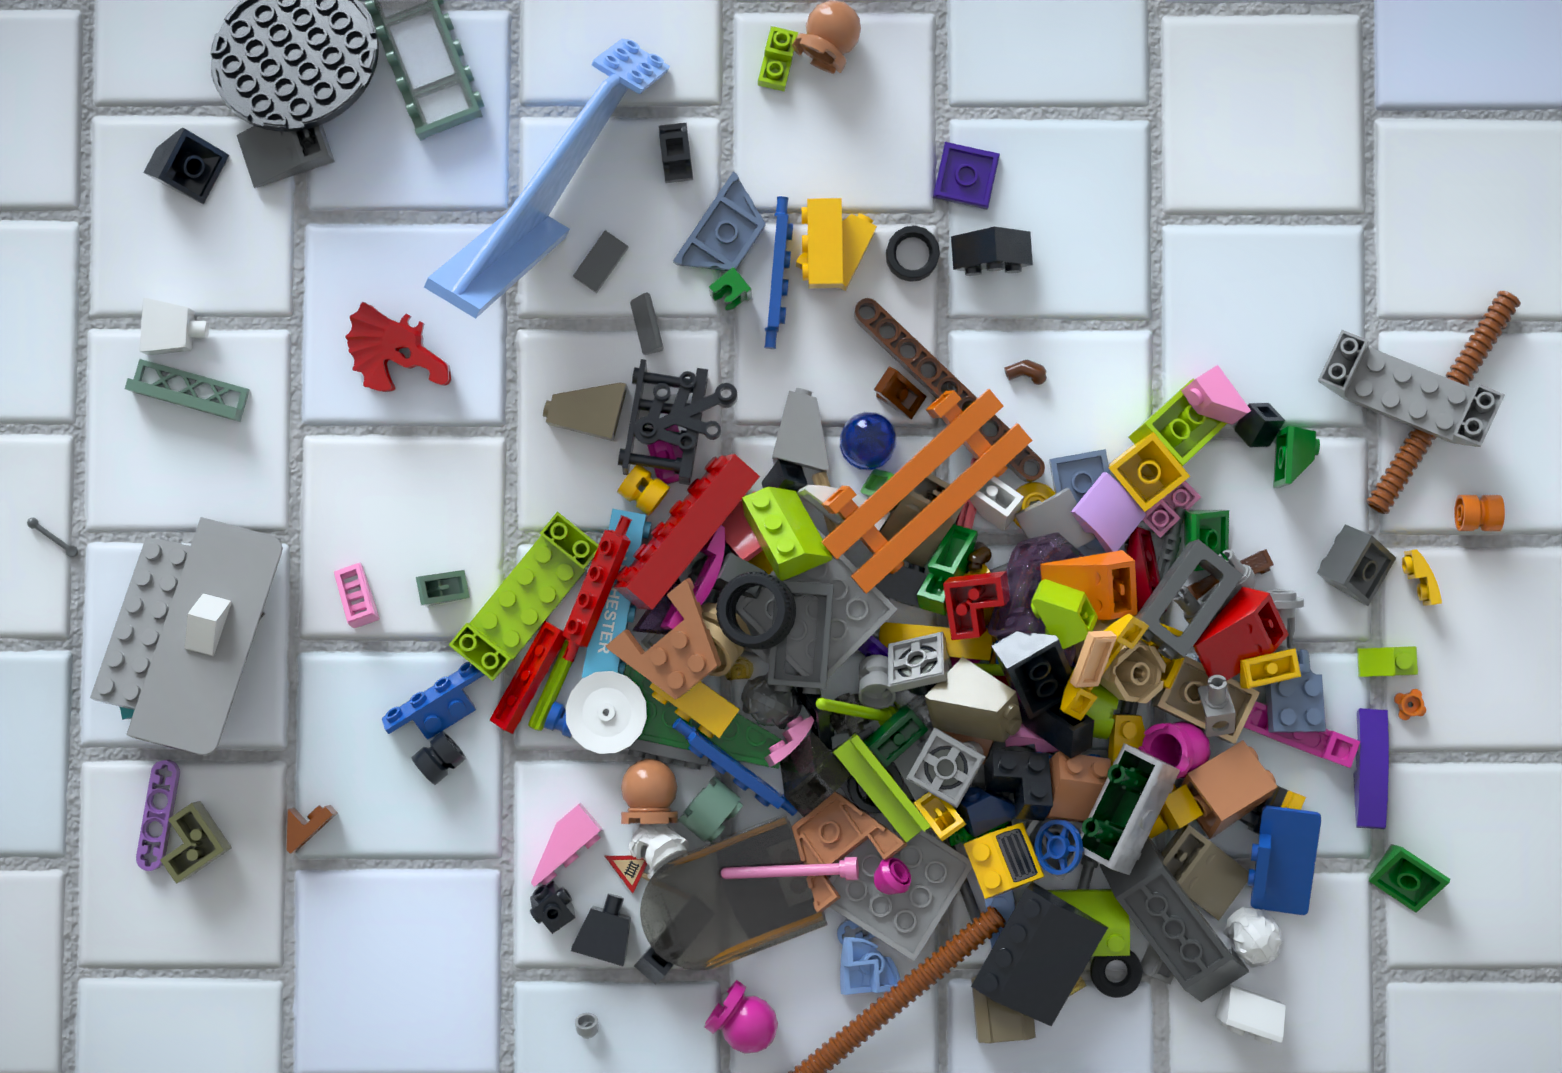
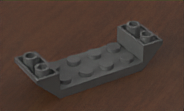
M1148 836L1140 852L1142 854L1139 860H1136L1130 875L1112 870L1103 864H1100V868L1115 898L1183 989L1200 1002H1203L1247 974L1249 970L1233 948L1227 949L1165 866L1163 854Z

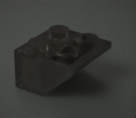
M813 732L788 756L780 761L784 797L803 817L807 816L830 797L851 776L846 767Z

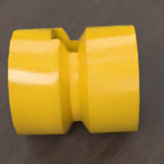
M636 465L624 479L617 493L629 502L635 500L636 507L650 516L665 498L671 487L659 478L652 479V473L643 466ZM640 485L646 487L643 492L638 489Z

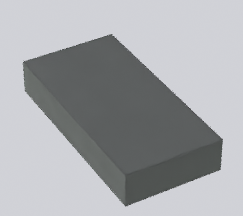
M605 230L573 277L597 293L629 248L628 245Z

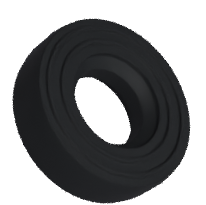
M1131 950L1130 956H1094L1090 966V975L1093 984L1101 993L1109 997L1120 998L1131 994L1137 989L1142 979V965L1137 955ZM1111 961H1122L1127 967V975L1120 982H1111L1106 977L1105 969Z

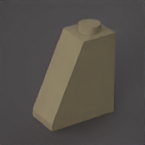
M620 382L553 394L551 401L547 400L545 403L543 417H547L546 423L548 425L614 441L628 387L625 383Z

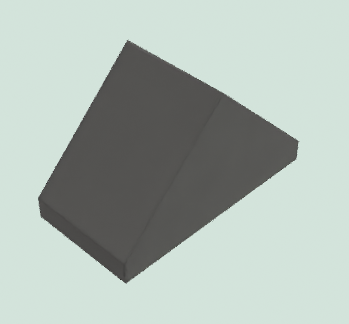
M729 553L723 557L719 575L712 589L722 591L730 580L746 572H762L766 574L767 572ZM762 586L752 587L741 596L757 599Z

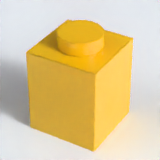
M1173 784L1172 792L1168 794L1160 811L1170 831L1180 829L1203 815L1186 784L1179 787Z

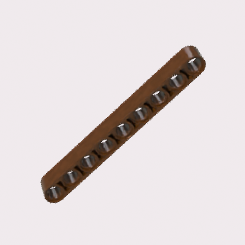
M864 298L857 303L854 311V318L857 324L936 399L942 395L941 387L944 384H951L955 387L956 393L961 398L957 403L961 410L962 405L965 403L972 404L977 399L963 383L879 303L871 298ZM864 306H869L874 310L875 315L871 319H864L860 316L859 310ZM891 326L895 330V336L890 339L883 338L879 331L881 327ZM904 345L912 346L915 349V356L909 359L903 357L900 353V348ZM926 364L932 365L935 368L936 375L932 378L924 377L921 374V367ZM996 415L986 422L993 423L996 426L997 434L995 436L988 437L983 433L982 427L979 429L991 446L1010 430ZM1028 445L1006 465L1021 480L1029 483L1039 479L1045 471L1043 460ZM1031 461L1037 465L1038 472L1036 476H1029L1024 472L1025 462Z

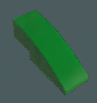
M955 524L952 525L928 564L929 574L917 593L919 608L946 616L947 607L943 583L950 577L965 575L969 562L967 558L974 550L978 531Z

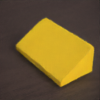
M1296 648L1240 660V686L1243 689L1301 677Z

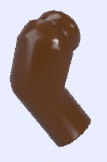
M1022 360L1004 367L1008 380L1025 375L1030 377L1034 384L1040 385L1047 379L1045 367L1031 360Z

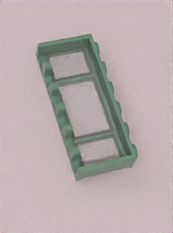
M365 0L368 12L375 24L377 35L386 52L387 61L395 75L396 84L406 103L407 112L415 126V133L420 141L475 118L483 117L480 108L485 105L479 91L473 92L470 82L475 80L469 65L463 66L460 56H463L464 52L459 40L453 41L450 31L454 29L449 14L443 15L439 6L444 4L443 0Z

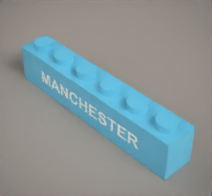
M612 509L609 530L615 531L621 515L632 519L626 533L631 543L619 571L624 566L629 567L635 560L633 555L643 544V539H649L652 522L647 521L648 516L645 514ZM613 586L588 644L582 678L595 672L614 671L624 675L626 663L609 651L606 645L621 632L627 630L628 622H634L636 606L632 605Z

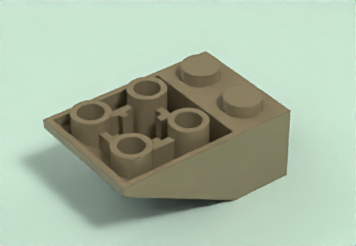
M933 474L928 475L889 511L890 515L879 532L889 541L950 484ZM964 504L904 560L924 567L956 521Z
M1188 824L1177 830L1161 852L1164 856L1163 863L1188 897L1218 921L1248 882L1249 872Z

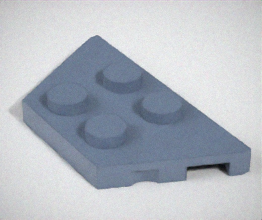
M732 172L674 258L673 263L680 266L729 271L732 267L738 268L765 228L766 223L754 206L737 173Z

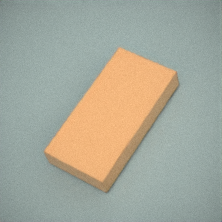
M1112 631L1088 632L1070 680L1074 687L1099 686L1117 638Z

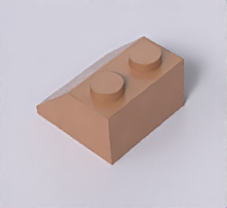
M1058 751L1049 759L1053 807L1046 818L1083 823L1089 817L1106 782L1108 770L1111 767L1110 759L1080 754L1070 759Z

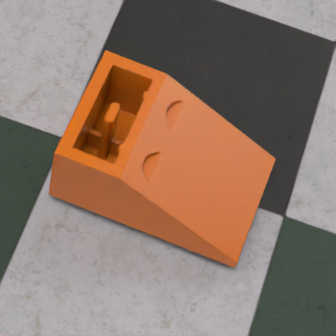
M1123 550L1040 564L1041 581L1047 579L1085 592L1098 615L1097 620H1112L1122 618L1127 614L1137 615L1135 560Z

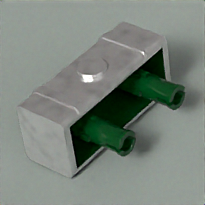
M1124 743L1117 759H1115L1113 765L1108 770L1106 782L1089 817L1082 824L1080 836L1083 843V854L1112 870L1130 875L1136 860H1139L1142 854L1140 852L1168 794L1172 792L1173 784L1180 770L1142 750Z

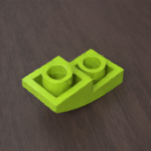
M771 26L758 78V86L785 92L794 55L792 44L798 32Z

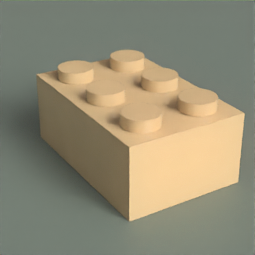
M1186 656L1171 689L1163 688L1156 695L1152 706L1205 731L1206 716L1198 694V687L1207 686L1209 678L1202 664ZM1230 678L1225 682H1227V688L1236 712L1235 731L1231 734L1215 737L1225 742L1236 744L1260 692L1252 688L1243 689L1240 686V682ZM1217 722L1213 725V728H1222L1226 726L1228 722Z

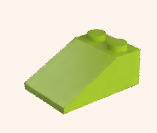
M1193 378L1142 423L1128 438L1136 444L1154 432L1178 462L1184 466L1227 423L1198 414L1188 402L1181 390L1194 380Z

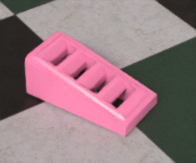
M357 563L334 571L347 623L352 628H357L378 621L380 618L362 564ZM358 575L357 580L345 584L344 579ZM361 586V590L348 594V590ZM364 598L363 602L355 605L351 603L352 601ZM367 609V611L355 614L356 612Z

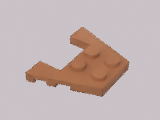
M690 578L685 579L667 594L684 620L646 652L629 629L621 632L606 645L609 651L675 700L682 697L721 665L710 630L706 629L701 614L703 610L700 602L696 600L693 592L695 587Z
M838 792L831 794L791 826L800 859L804 862V865L838 863L868 838L884 860L892 858L907 846L903 839ZM826 875L808 876L806 878L808 887L812 890L814 897V908L818 913H822L841 898Z

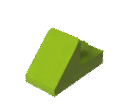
M1416 646L1357 648L1358 677L1418 675Z

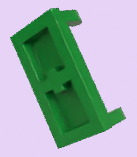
M734 267L709 286L710 296L714 301L722 299L725 295L724 302H732L725 307L727 311L733 310L744 300L749 301L752 298L751 288Z

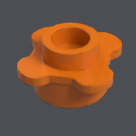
M1412 689L1410 693H1397L1395 695L1394 702L1398 704L1400 710L1398 716L1400 719L1409 720L1411 716H1423L1426 713V707L1424 706L1420 690ZM1409 702H1412V707H1408Z

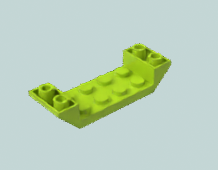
M558 511L539 533L541 534L539 539L472 621L466 623L449 643L451 648L492 681L517 657L543 625L544 621L548 619L587 571L599 546Z

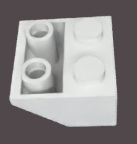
M1228 985L1223 989L1215 1014L1222 1021V1026L1226 1027L1228 1031L1243 1036L1245 1031H1247L1249 1035L1255 1037V1040L1271 1045L1272 1041L1282 1043L1286 1005L1280 1001L1233 985Z

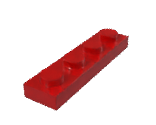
M544 621L490 718L491 722L503 730L513 734L520 723L522 716L534 698L545 675L548 673L556 655L563 646L566 638L562 635L563 631L547 621Z

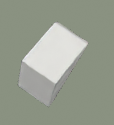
M207 594L201 595L188 613L185 649L214 657L232 603L230 600Z

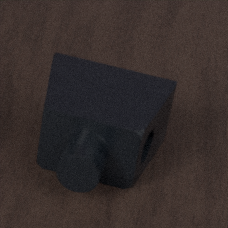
M608 893L604 908L591 907L572 945L571 951L624 966L627 956L631 917L620 914L624 901L623 897Z

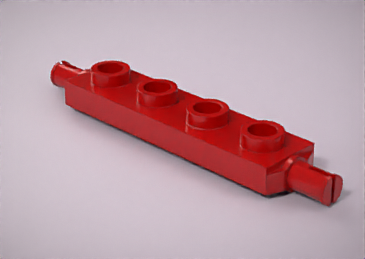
M620 516L615 531H604L562 635L569 643L562 658L567 661L574 662L579 647H588L631 543L626 533L632 519L626 516Z

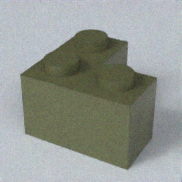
M201 801L189 804L168 819L184 844L160 859V861L177 884L197 873L232 847Z

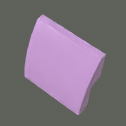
M1105 472L1101 474L1071 511L1084 532L1093 533L1106 553L1118 551L1147 515L1129 492L1117 480Z

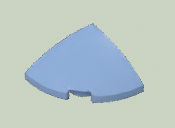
M844 937L840 967L841 994L889 992L892 986H898L897 982L901 980L892 959L884 957L876 949L878 945L861 938Z

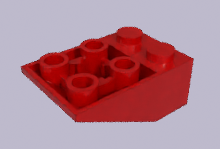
M1242 587L1200 635L1193 647L1208 678L1213 675H1221L1227 681L1240 673V660L1274 653L1289 634L1270 593Z

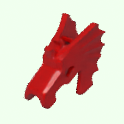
M362 302L358 311L349 316L352 328L345 338L348 340V351L354 358L352 370L363 374L364 387L383 392H391L396 389L387 365L390 360L409 369L417 366L426 368L430 372L429 380L443 386L451 382L450 366L424 347L422 334L425 324L419 321L416 327H411L409 319L412 316L405 314L401 318L400 323L389 319L372 305ZM409 348L411 356L406 358L403 353L399 352V349Z

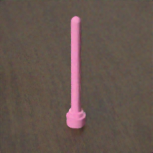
M845 857V860H840L839 863L727 867L721 870V876L724 879L840 875V878H846V880L859 879L858 857Z

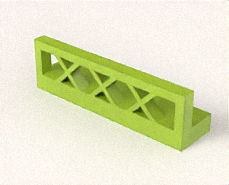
M854 734L833 751L906 843L920 831H926L931 827L857 734Z

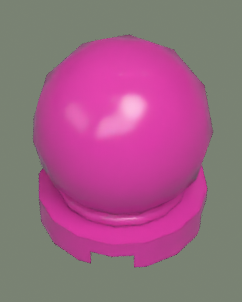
M1183 721L1151 726L1144 732L1146 735L1142 746L1138 748L1179 769L1180 772L1176 779L1185 778L1189 772L1208 762L1211 755L1210 742L1204 731L1191 723Z
M736 980L726 991L729 994L724 1000L723 1006L719 1003L715 1006L706 1020L704 1028L713 1034L717 1030H722L724 1039L737 1051L744 1054L756 1053L766 1049L773 1042L778 1027L776 1013L765 1000L756 996H745L746 986Z

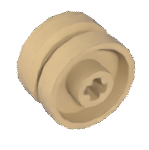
M708 602L701 605L703 610L701 614L706 629L710 630L721 661V665L709 675L722 676L728 673L746 648L734 644L724 635L717 620V603ZM736 614L740 628L750 635L746 623Z

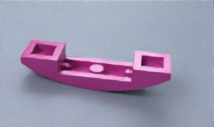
M722 525L700 550V552L708 556L694 583L695 588H693L696 600L701 605L711 592L721 569L725 550V527ZM673 603L660 626L663 629H674L684 620Z
M1255 702L1244 725V728L1348 768H1351L1361 742L1328 729L1325 732L1269 733L1267 705Z

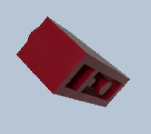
M1137 526L1130 535L1126 554L1135 560L1138 614L1161 581L1151 532Z

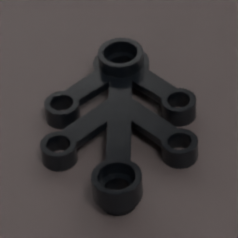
M685 371L679 377L680 388L670 414L659 418L664 402L670 399L671 391L667 384H657L653 389L654 400L648 416L640 418L634 426L635 437L639 442L646 445L654 444L660 440L678 446L683 452H690L694 449L695 439L690 433L677 435L665 429L677 425L701 433L709 440L719 438L721 435L719 423L716 421L706 423L691 417L717 405L723 408L735 405L738 399L735 386L730 383H722L717 386L715 393L685 406L691 390L697 384L695 374ZM691 377L693 382L690 385H686L683 383V379ZM665 389L667 394L664 397H660L657 395V391ZM729 390L731 395L724 398L721 396V392ZM647 425L654 428L649 434L643 432V428ZM714 426L718 431L716 434L711 435L707 432V429ZM688 438L692 443L690 446L685 447L681 444V441Z

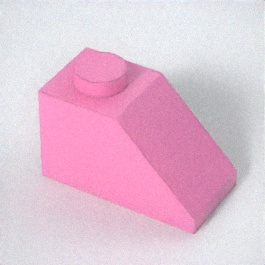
M1218 365L1193 380L1181 390L1198 414L1231 425L1251 411Z

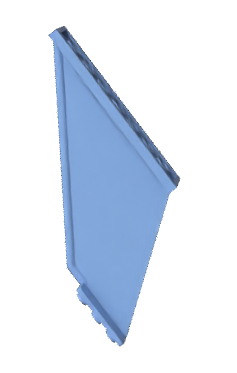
M621 39L595 58L591 65L608 75L609 78L602 82L509 211L429 276L424 288L476 319L566 238L570 229L549 217V214L627 89L629 88L641 94L668 72L670 66L665 64L661 57L645 52L632 40Z

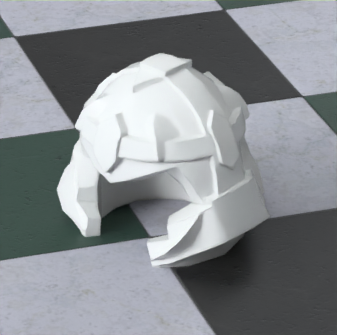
M639 824L632 834V841L629 842L631 855L637 859L643 858L646 860L650 867L647 877L648 879H653V881L669 876L684 862L667 863L688 855L689 844L687 840L677 834L669 824Z
M1243 906L1227 919L1224 935L1234 940L1236 953L1245 960L1248 966L1251 968L1265 966L1280 955L1279 949L1282 942L1280 937L1282 932L1276 921L1264 909L1257 910Z

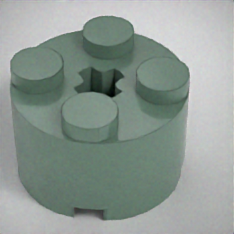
M716 776L709 781L708 786L703 788L683 813L687 817L683 814L678 819L680 823L703 842L715 840L725 829V826L722 825L723 821L733 818L743 807V804L739 802L741 797Z

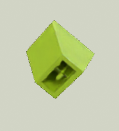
M1044 579L1040 581L1031 600L1032 611L1038 619H1042L1046 627L1045 633L1047 635H1056L1062 649L1084 641L1088 632L1094 630L1098 615L1083 591Z

